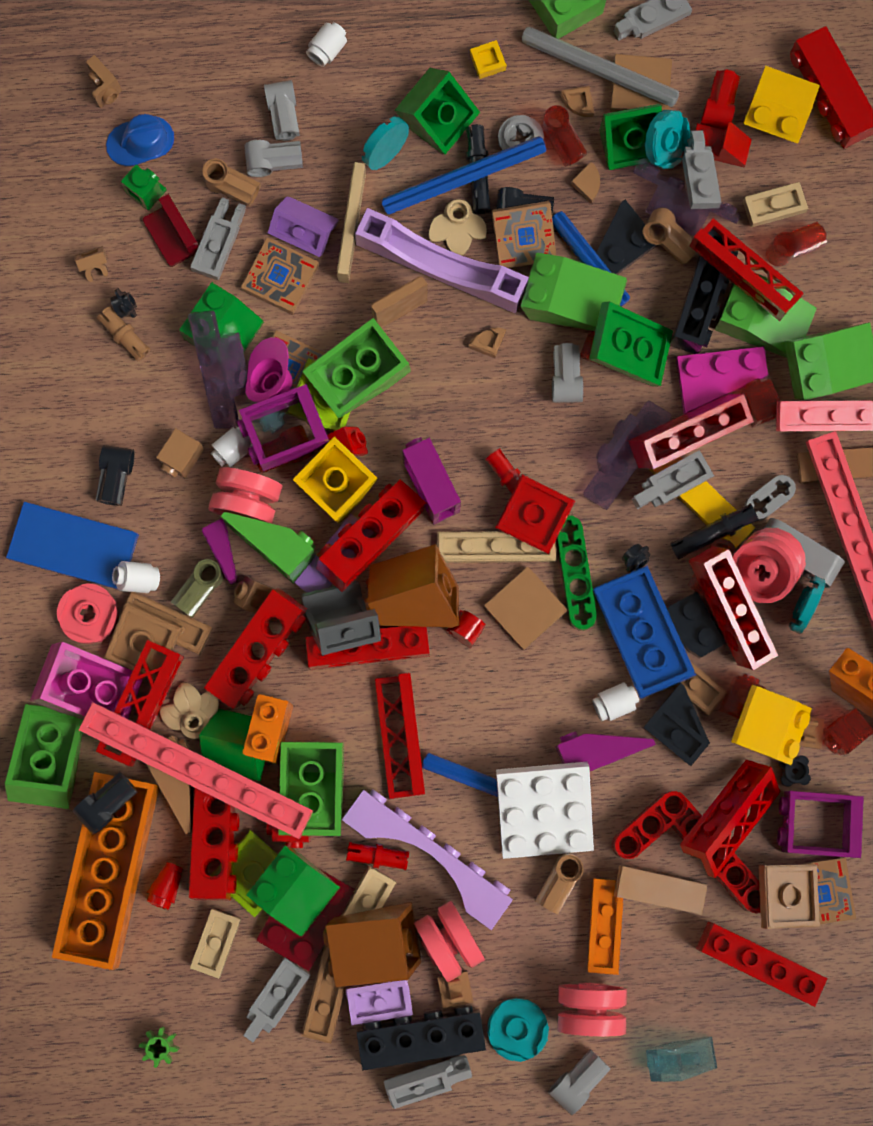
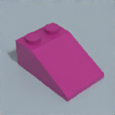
M65 642L55 643L50 647L30 701L84 720L92 702L114 712L133 671ZM143 679L136 681L134 685L136 696ZM131 694L127 700V703L133 701ZM133 705L124 708L121 716L128 719Z

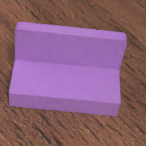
M286 197L274 210L268 234L320 257L324 253L329 234L337 226L339 220L296 199Z

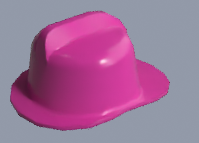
M267 338L262 340L251 353L245 392L247 397L253 402H261L291 390L293 379L288 370L289 355L284 341L279 338Z

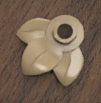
M460 199L452 200L446 205L444 213L433 219L429 229L430 242L446 240L450 251L462 256L469 250L472 238L478 240L486 238V224L480 216L473 214L471 206L466 201ZM460 211L464 216L457 219L453 216V213Z
M183 682L175 691L174 704L161 707L160 715L167 727L172 730H181L187 738L197 740L200 739L199 734L218 711L219 700L208 691L200 695L194 686ZM194 719H198V726L196 728H191V722Z

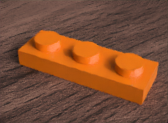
M593 878L587 972L619 975L623 898L614 896L616 880Z

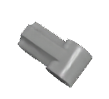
M292 80L264 84L268 111H271L276 140L288 141L300 136Z
M253 140L244 145L247 174L251 177L268 176L277 170L303 168L300 141L270 144L265 140Z
M573 343L555 345L553 351L552 402H583V377L580 376L579 345H574Z
M590 1049L569 1073L566 1072L557 1079L548 1093L570 1115H573L585 1104L590 1096V1091L611 1068Z

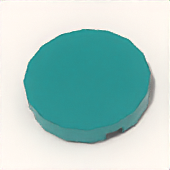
M663 110L654 117L649 125L645 141L646 156L650 163L657 168L672 169L682 161L680 157L685 147H688L687 140L691 135L690 125L687 118L683 117V113L680 111Z
M391 117V122L388 125L385 123L380 124L367 139L363 149L366 154L362 156V161L371 170H378L388 164L405 144L409 134V126L400 117Z
M816 575L809 580V582L813 583L812 587L806 586L803 589L792 613V618L796 619L795 623L790 622L789 628L798 634H801L810 622L825 588V579Z
M515 997L504 1000L494 1008L488 1019L487 1033L490 1044L500 1056L510 1061L522 1062L533 1058L543 1050L548 1041L549 1026L546 1015L537 1004L528 999Z

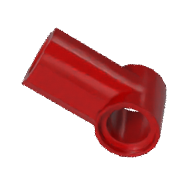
M728 69L717 70L710 98L707 99L701 124L725 130L728 122L732 123L736 107L734 101L741 77L735 71Z

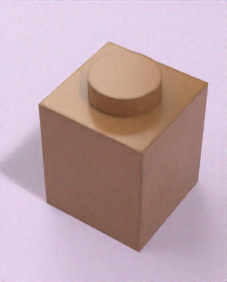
M175 428L156 458L162 464L160 469L173 478L180 475L186 479L204 451L201 443Z

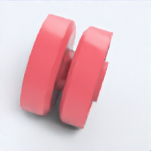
M229 467L219 468L216 485L225 492L212 494L208 510L220 516L224 512L272 524L275 510L266 503L278 502L282 484L246 470Z
M764 528L754 532L733 555V559L750 596L757 603H773L783 599L802 577L806 566L805 552L800 542L791 533L779 528Z
M452 901L438 908V916L444 925L442 929H439L433 917L429 915L414 922L422 938L421 943L434 966H438L447 982L457 978L462 972V968L455 957L456 954L460 953L466 965L471 968L485 961L482 952Z
M602 983L558 985V1002L565 1007L577 1008V1010H565L558 1014V1032L600 1037L626 1034V1017L618 1012L607 1011L620 1009L627 1005L626 988Z

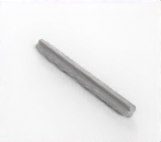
M527 27L523 32L522 42L665 105L673 107L679 98V91L532 27Z

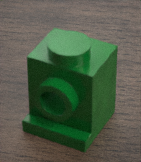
M135 165L121 181L126 194L147 211L167 191L166 187L158 182L160 179L153 171L148 168L145 170L141 169L138 165Z

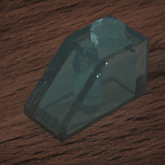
M712 1036L665 1043L646 1050L651 1082L684 1081L717 1068Z

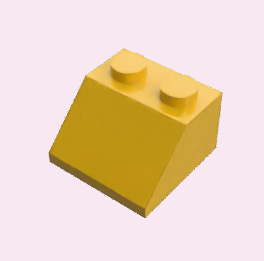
M765 65L743 124L798 144L820 85Z
M333 437L298 473L293 481L340 524L361 502L378 478L338 439Z
M752 685L731 742L758 754L792 765L794 758L799 752V743L804 729L807 728L810 722L812 708L798 701Z

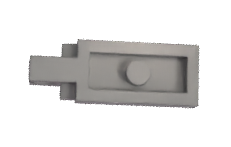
M649 0L625 13L624 19L615 24L613 32L618 41L632 34L635 38L640 37L642 39L689 16L692 8L687 0Z
M691 131V136L687 140L688 147H685L682 158L690 209L719 208L721 197L712 149L710 146L705 147L703 131Z
M699 450L648 478L642 484L645 491L637 494L631 500L637 509L650 502L656 508L713 478L714 474Z
M284 958L249 1009L250 1012L247 1018L252 1023L243 1036L254 1042L262 1029L270 1033L293 1002L310 974L292 961Z
M464 1055L434 1065H428L410 1073L397 1075L394 1078L385 1080L384 1085L392 1108L396 1109L451 1091L453 1084L472 1078V1072L468 1059Z

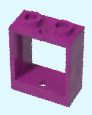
M307 384L239 410L242 419L237 421L243 438L249 436L253 445L248 448L253 464L260 463L263 471L322 449L329 442ZM300 403L314 439L266 458L252 421Z
M420 437L408 442L405 445L406 449L402 450L403 464L418 495L426 502L425 509L433 525L460 513L461 500L430 437L422 440Z
M784 791V797L779 799V815H783V826L779 827L777 833L778 846H782L781 852L861 858L864 796ZM795 800L844 803L842 849L793 845Z

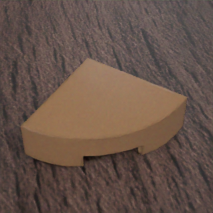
M589 86L561 91L562 101L571 112L582 117H594V107Z
M592 162L571 182V185L591 204L596 199L600 188V175Z
M491 328L473 337L468 348L496 358L506 329Z

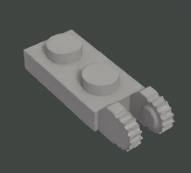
M223 197L216 208L214 216L211 215L190 267L193 272L218 281L246 211V206L239 203L235 208L231 222L224 220L229 208V199Z

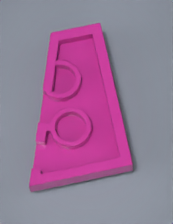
M764 347L677 356L676 358L684 414L726 394L743 389L768 376Z

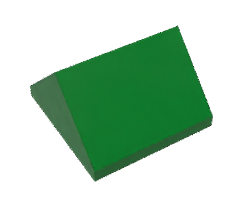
M661 104L603 114L599 132L608 170L650 163L645 149L646 133L651 121L662 111Z
M218 709L199 734L202 756L246 778L260 781L265 761L243 754L252 716Z

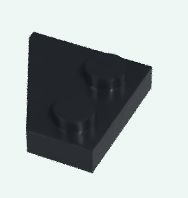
M626 199L621 202L596 252L611 273L617 275L658 246L649 243L644 238L643 228L645 223Z
M697 591L667 608L683 646L700 659L727 643Z
M679 683L644 725L648 732L689 766L693 765L710 744L687 690L682 683Z

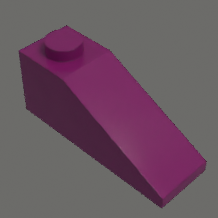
M577 731L560 737L561 744L555 747L562 764L588 762L589 770L593 771L656 744L654 739L597 734L578 736Z

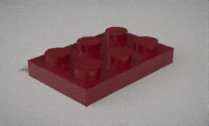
M320 868L318 869L339 885L340 889L302 937L270 916L256 940L307 971H310L325 945L323 933L326 925L334 917L341 916L355 891L353 887Z

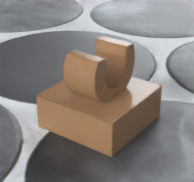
M103 246L75 255V262L79 272L85 270V276L89 282L93 281L91 271L94 268L101 269L104 277L108 276V269L104 264L107 263V255Z
M810 717V722L807 728L804 729L800 740V747L821 749L825 719Z
M462 971L460 976L450 982H447L443 975L437 976L443 1009L473 1003L467 971Z

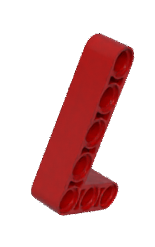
M665 792L615 835L612 840V849L620 858L634 859L670 827L684 840L688 835L685 829L687 822L692 819L698 822L702 815L681 792ZM670 796L677 798L680 805L679 810L674 814L669 813L665 808V802ZM648 816L653 817L657 822V828L651 834L646 833L642 827L643 820ZM625 836L631 837L635 845L633 851L629 854H624L619 847L621 839ZM734 853L716 879L741 908L752 913H761L760 903L756 907H751L747 902L748 894L751 891L756 890L760 894L759 880ZM735 866L740 871V879L738 882L731 884L727 880L726 874L729 868Z

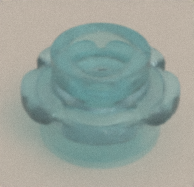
M277 411L262 417L258 422L263 427L262 432L270 431L272 434L277 432L286 423L283 420L285 412Z

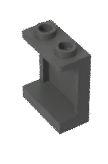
M353 581L343 592L336 586L301 595L302 605L307 608L304 617L307 618L306 623L321 655L381 641L378 614L375 609L367 611L359 581Z

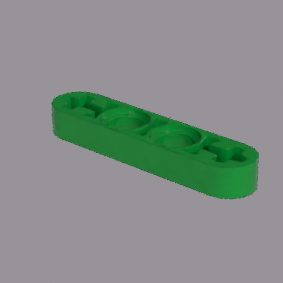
M568 515L562 529L565 527L566 522H570L571 527H576L577 530L573 532L572 539L573 543L579 541L580 545L572 544L564 548L562 543H568V535L566 532L561 531L556 541L569 622L574 629L585 631L590 629L596 621V607L583 526L577 517ZM569 551L579 552L582 557L581 564L576 567L568 565L565 560L566 553ZM572 581H583L586 585V592L581 596L572 594L570 591V583ZM588 599L589 604L584 603L583 609L584 613L590 614L591 618L586 620V625H582L580 620H575L574 616L579 614V605L572 606L571 601L580 602Z

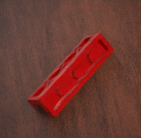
M714 218L704 229L701 228L695 234L689 245L779 322L804 294ZM712 229L722 236L723 245L708 234ZM730 251H740L745 255V264ZM753 270H763L767 274L768 283ZM776 289L787 290L793 295V298L790 301L787 300Z
M147 640L114 713L121 716L124 708L135 705L139 715L135 723L151 730L184 656ZM151 649H154L167 656L160 668L150 671L146 660ZM144 666L146 673L140 675ZM158 673L154 681L152 675ZM148 677L152 688L148 695L137 699L134 685L136 681ZM131 694L133 701L127 703V700ZM145 701L141 710L139 703ZM99 742L96 752L127 766L134 767L137 761L136 758L124 752L121 755L105 749L106 743Z
M411 673L375 679L389 799L425 795ZM400 684L401 695L394 704L383 697L382 685ZM401 700L403 712L396 707ZM384 702L391 707L386 714ZM393 710L404 717V726L397 734L386 725V719ZM404 730L406 733V741L400 738V735L404 732ZM388 733L394 737L390 744L388 742ZM397 740L408 749V755L401 764L390 757V748ZM408 760L410 772L403 767ZM391 762L398 767L393 775ZM400 770L411 777L412 790L394 792L393 779Z
M746 759L681 842L680 846L683 853L700 858L708 876L717 877L779 795L780 789L772 767ZM767 786L768 791L763 796L764 788ZM751 807L750 814L747 817L748 809ZM734 829L733 837L730 839L731 832ZM718 850L717 858L713 861L712 856Z

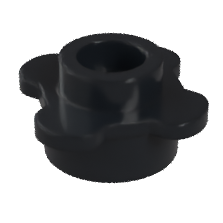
M119 288L115 289V296L111 297L110 301L116 314L120 318L128 315L135 318L137 314L134 309L137 305L133 296L129 292H121Z
M635 544L624 553L622 560L625 562L628 573L643 568L649 562L651 554L648 552V546L642 547L640 544Z
M800 755L793 760L792 765L779 761V766L782 768L783 773L781 783L784 786L790 787L795 783H800L801 785L810 783L811 776L809 775L808 758ZM793 768L797 769L798 772L796 774L792 772Z

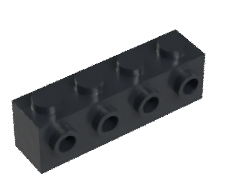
M712 229L708 234L723 245L722 236ZM730 251L737 257L738 251ZM700 255L670 343L672 347L693 354H698L702 346L707 348L713 332L708 330L711 320L716 321L721 308V304L717 303L719 294L725 293L729 283L727 277Z
M473 1005L455 1007V1013L443 1015L442 1010L425 1012L424 1018L412 1020V1016L393 1018L394 1023L381 1025V1021L362 1023L363 1028L357 1029L362 1071L485 1051L486 1046L480 1010H473Z

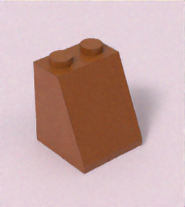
M436 544L370 565L369 578L366 579L368 597L365 598V606L367 611L375 609L378 614L379 625L418 627L459 626V586Z
M412 902L334 917L326 925L323 938L325 946L329 947L331 958L328 962V970L330 976L334 977L335 987L405 981L411 977L421 964Z

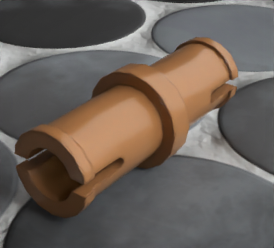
M112 307L105 308L102 311L103 316L101 314L98 315L97 320L114 336L113 340L117 344H122L137 362L146 356L144 353L148 354L150 352V347L133 332L135 328L131 324H126L113 311Z

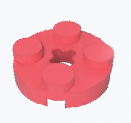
M86 583L72 590L70 589L62 596L57 607V619L62 631L67 637L78 643L93 644L103 642L111 635L118 623L119 611L117 601L110 592L96 584ZM89 606H93V612L96 614L94 619L83 622L84 616L80 614L81 610H87Z

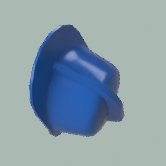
M139 114L112 130L106 142L107 153L118 165H138L166 155L173 146L174 131L163 118L149 114Z

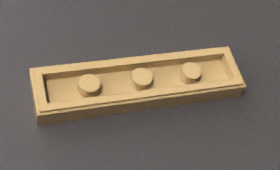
M355 162L353 164L337 266V278L342 283H349L356 242L355 233L358 229L366 178L365 163Z
M437 532V547L446 563L556 562V541L550 553L547 554L505 532Z

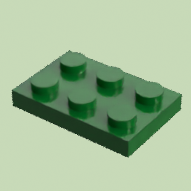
M610 301L602 302L589 359L652 387L661 386L673 330Z

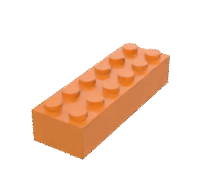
M94 772L89 795L99 791L114 775ZM128 779L135 786L138 793L113 814L114 818L104 828L92 835L82 823L51 958L108 970H114L119 967L158 797L159 786L157 784Z

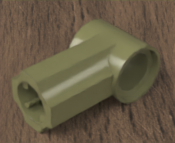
M211 559L199 561L194 568L193 574L171 603L193 618L214 589L222 584L224 573L221 567ZM213 567L216 569L215 578L209 582L203 581V570Z

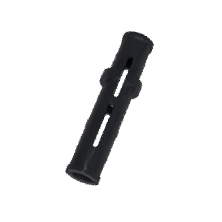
M478 124L471 125V127L467 126L468 151L466 152V160H469L470 164L488 157L489 153L485 149L484 126ZM488 176L471 182L472 210L474 214H485V210L487 213L491 211Z
M749 503L728 515L724 513L720 515V519L671 542L670 545L677 559L680 560L727 535L731 537L736 534L735 531L759 521L752 504Z

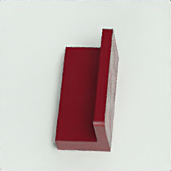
M168 193L158 199L161 208L143 217V222L168 265L174 267L195 255L199 246Z

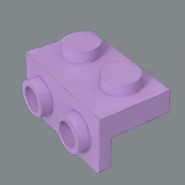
M408 980L346 986L345 990L348 998L351 1025L413 1015Z

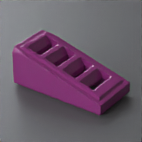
M219 519L202 528V533L227 581L233 585L237 583V573L228 529L223 519Z

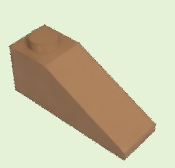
M171 736L170 738H168L169 740L190 750L188 744L184 739H181L179 741V739L176 736ZM147 764L185 834H191L194 811L193 786Z

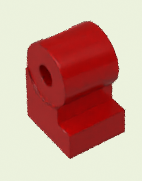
M460 610L459 626L449 627L446 633L471 649L486 624L472 613Z

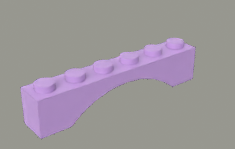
M369 208L366 209L355 233L357 246L510 312L516 313L525 293L529 277L501 265L476 261L446 250L418 236L396 220Z
M372 789L370 793H367L363 790L342 821L365 838L401 840L415 845L432 855L454 879L462 896L466 912L492 930L513 900L507 896L511 890L497 880L493 884L483 878V875L486 873L472 861L468 866L458 859L461 853L447 843L443 848L433 841L436 837L435 834L422 825L419 829H416L408 823L412 817L396 807L394 812L384 805L387 799Z

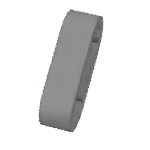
M779 475L751 495L744 506L751 503L754 507L753 501L760 503L766 498L769 503L762 509L764 514L760 511L756 512L759 521H762L794 496L796 491L795 483L790 477ZM775 483L780 486L783 484L787 486L785 490L787 496L781 493L774 498L771 495L777 489Z

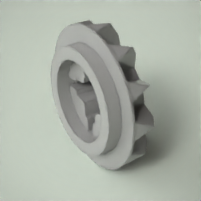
M516 115L508 118L501 125L498 132L499 147L502 150L520 144L519 141H512L516 139L517 129L522 136H528L525 141L541 136L544 141V133L540 124L535 119L526 115Z

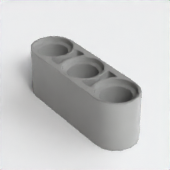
M770 518L764 528H779L791 533L800 542L805 552L806 562L802 575L808 579L815 575L823 578L826 581L825 588H830L845 561L834 552L786 523Z

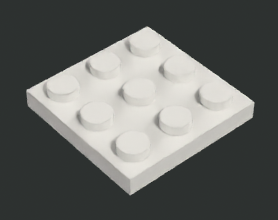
M588 762L496 770L503 859L594 851Z

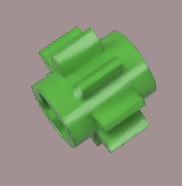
M164 1026L159 1029L156 1035L151 1030L147 1031L146 1035L149 1041L139 1044V1047L145 1048L146 1052L142 1060L145 1061L150 1058L154 1061V1068H157L163 1059L166 1063L170 1064L173 1060L169 1053L177 1052L180 1047L173 1045L176 1033L170 1036L165 1034ZM158 1040H161V1045L166 1047L160 1054L157 1053V1048L153 1047V1044Z

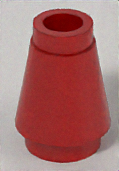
M166 862L146 892L149 894L146 902L169 911L171 904L175 905L183 868Z

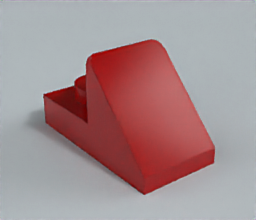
M728 122L725 130L697 123L695 131H703L705 147H711L715 161L745 167L752 140L749 136L730 122Z

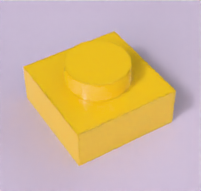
M497 40L470 49V56L479 79L506 71L507 65Z

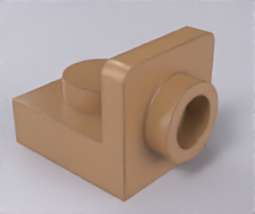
M93 55L86 61L90 70L88 77L97 87L92 96L96 104L102 108L106 104L113 103L118 98L122 89L113 74Z
M245 576L243 581L239 582L236 586L234 603L242 609L256 614L274 588Z

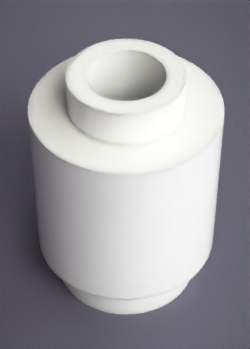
M335 22L332 24L324 23L308 44L309 49L306 51L308 57L321 67H324L327 63L330 64L347 43L345 30Z
M239 426L236 429L232 427L211 445L214 448L211 455L221 467L225 464L232 467L249 453L248 448L253 445L249 436L243 438Z
M121 561L118 567L116 566L113 570L112 581L119 591L149 593L158 588L160 573L157 567H153L149 563Z
M625 682L598 693V697L592 699L595 711L601 721L606 719L612 721L635 711V704L639 702L634 687L632 685L627 687Z

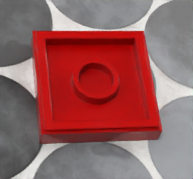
M522 474L495 528L549 554L575 500Z

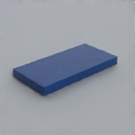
M24 502L6 558L118 590L112 581L113 570L116 566L118 567L121 561L131 562L139 534Z
M648 565L593 588L594 595L640 699L696 676Z

